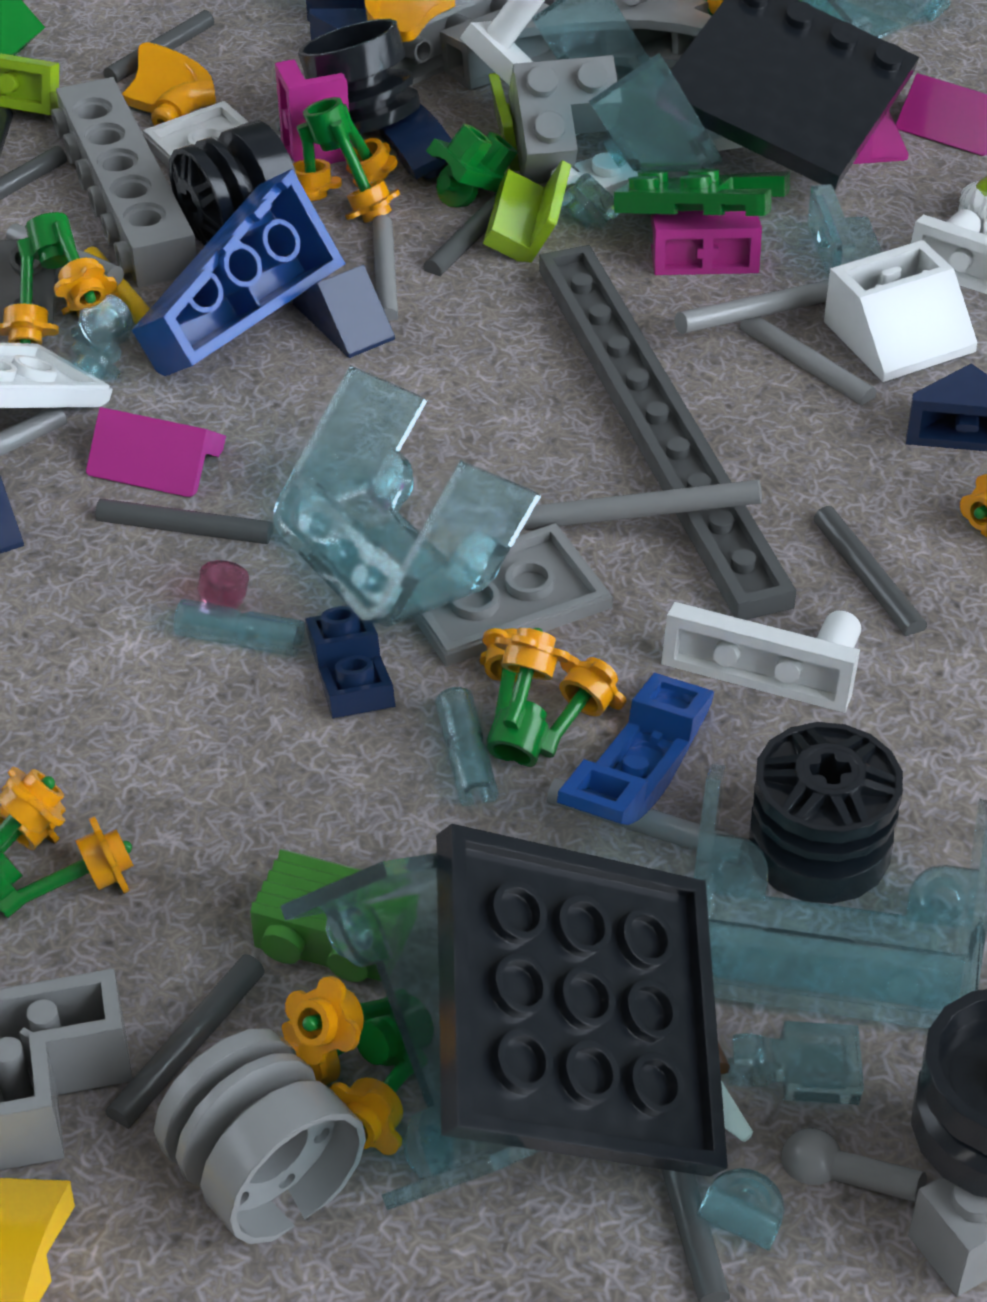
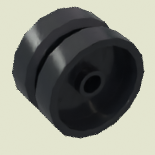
M987 989L971 991L946 1005L929 1028L923 1052L922 1068L916 1084L911 1125L920 1151L939 1174L969 1193L987 1198Z

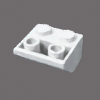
M924 240L830 268L824 323L882 382L976 352L977 340L954 268Z

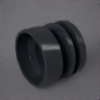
M375 19L345 26L325 33L299 48L298 56L306 79L338 73L344 74L348 83L349 114L360 134L376 131L411 115L420 107L421 101L418 91L409 87L413 84L414 79L412 71L405 68L389 69L405 58L406 54L399 27L395 20Z
M260 120L250 121L223 131L218 140L210 137L196 141L195 145L191 144L173 150L169 159V177L172 192L195 237L199 241L201 240L204 246L259 184L290 169H293L297 176L292 159L282 140L269 125Z
M813 722L794 726L769 740L757 758L756 781L754 784L749 829L748 854L757 873L777 891L804 902L834 904L859 898L877 886L890 865L894 844V828L898 822L899 806L901 805L903 794V771L893 752L872 734L846 724Z

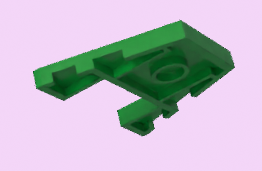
M696 169L688 171V175L668 178V171L666 170L637 172L638 176L628 178L627 184L614 191V213L678 214V211H703V215H725V212L746 211V216H766L771 211V197H785L789 193L790 171L719 175L718 169Z

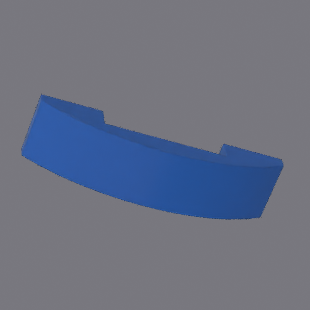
M654 672L632 699L629 721L596 763L585 759L580 763L559 789L557 803L623 825L633 824L640 820L656 804L669 786L710 709L714 691Z

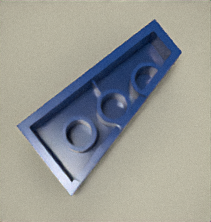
M293 169L259 184L132 329L133 334L159 374L167 376L195 365L346 264Z

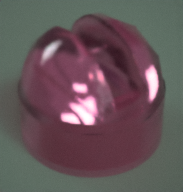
M215 560L204 564L200 569L197 586L199 599L203 606L213 613H223L225 609H233V611L238 609L247 593L249 582L247 571L242 566L226 560Z

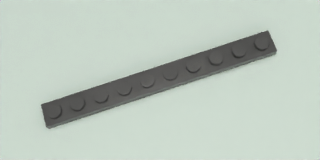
M585 245L539 254V272L662 490L732 483L591 246ZM746 505L676 513L734 617L747 620L794 609L796 589Z

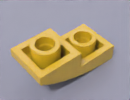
M0 1178V1302H40L52 1280L47 1253L75 1208L71 1182L69 1180Z

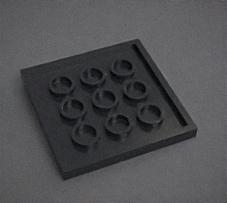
M724 0L657 87L653 103L835 191L914 73L919 56L800 0Z
M450 824L436 835L441 1136L709 1177L728 1169L706 881L456 824Z

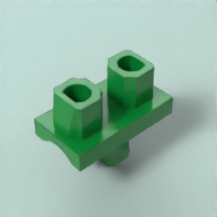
M464 123L450 143L434 138L426 150L432 157L446 160L449 164L438 176L437 194L442 203L449 207L458 208L469 206L475 200L479 188L497 192L499 183L505 175L504 172L518 154V151L501 135L489 132L485 136L475 127Z

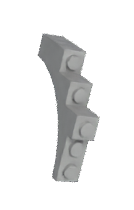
M586 0L561 10L543 3L514 43L533 62L613 55L614 63L618 65H650L673 68L712 16L709 14L708 2L705 0H648L635 6L627 5L621 0ZM501 9L440 31L444 71L471 90L490 84L488 74L495 72L460 37L471 22L493 21Z

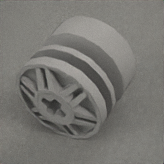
M247 1029L220 1040L197 1056L173 1081L158 1107L153 1129L158 1146L170 1161L178 1164L181 1174L188 1182L201 1188L205 1202L236 1238L248 1244L272 1242L295 1227L271 1201L286 1190H289L304 1220L331 1202L345 1187L360 1163L366 1142L361 1120L332 1089L320 1081H316L314 1070L304 1060L296 1056L293 1047L283 1037L271 1029Z

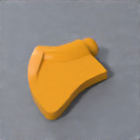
M364 0L367 21L375 19H392L397 21L403 42H410L416 39L431 19L456 6L455 0Z
M146 42L139 45L137 74L122 95L128 106L151 113V121L154 126L189 114L196 109L216 104L212 77L198 62L175 50L154 43Z

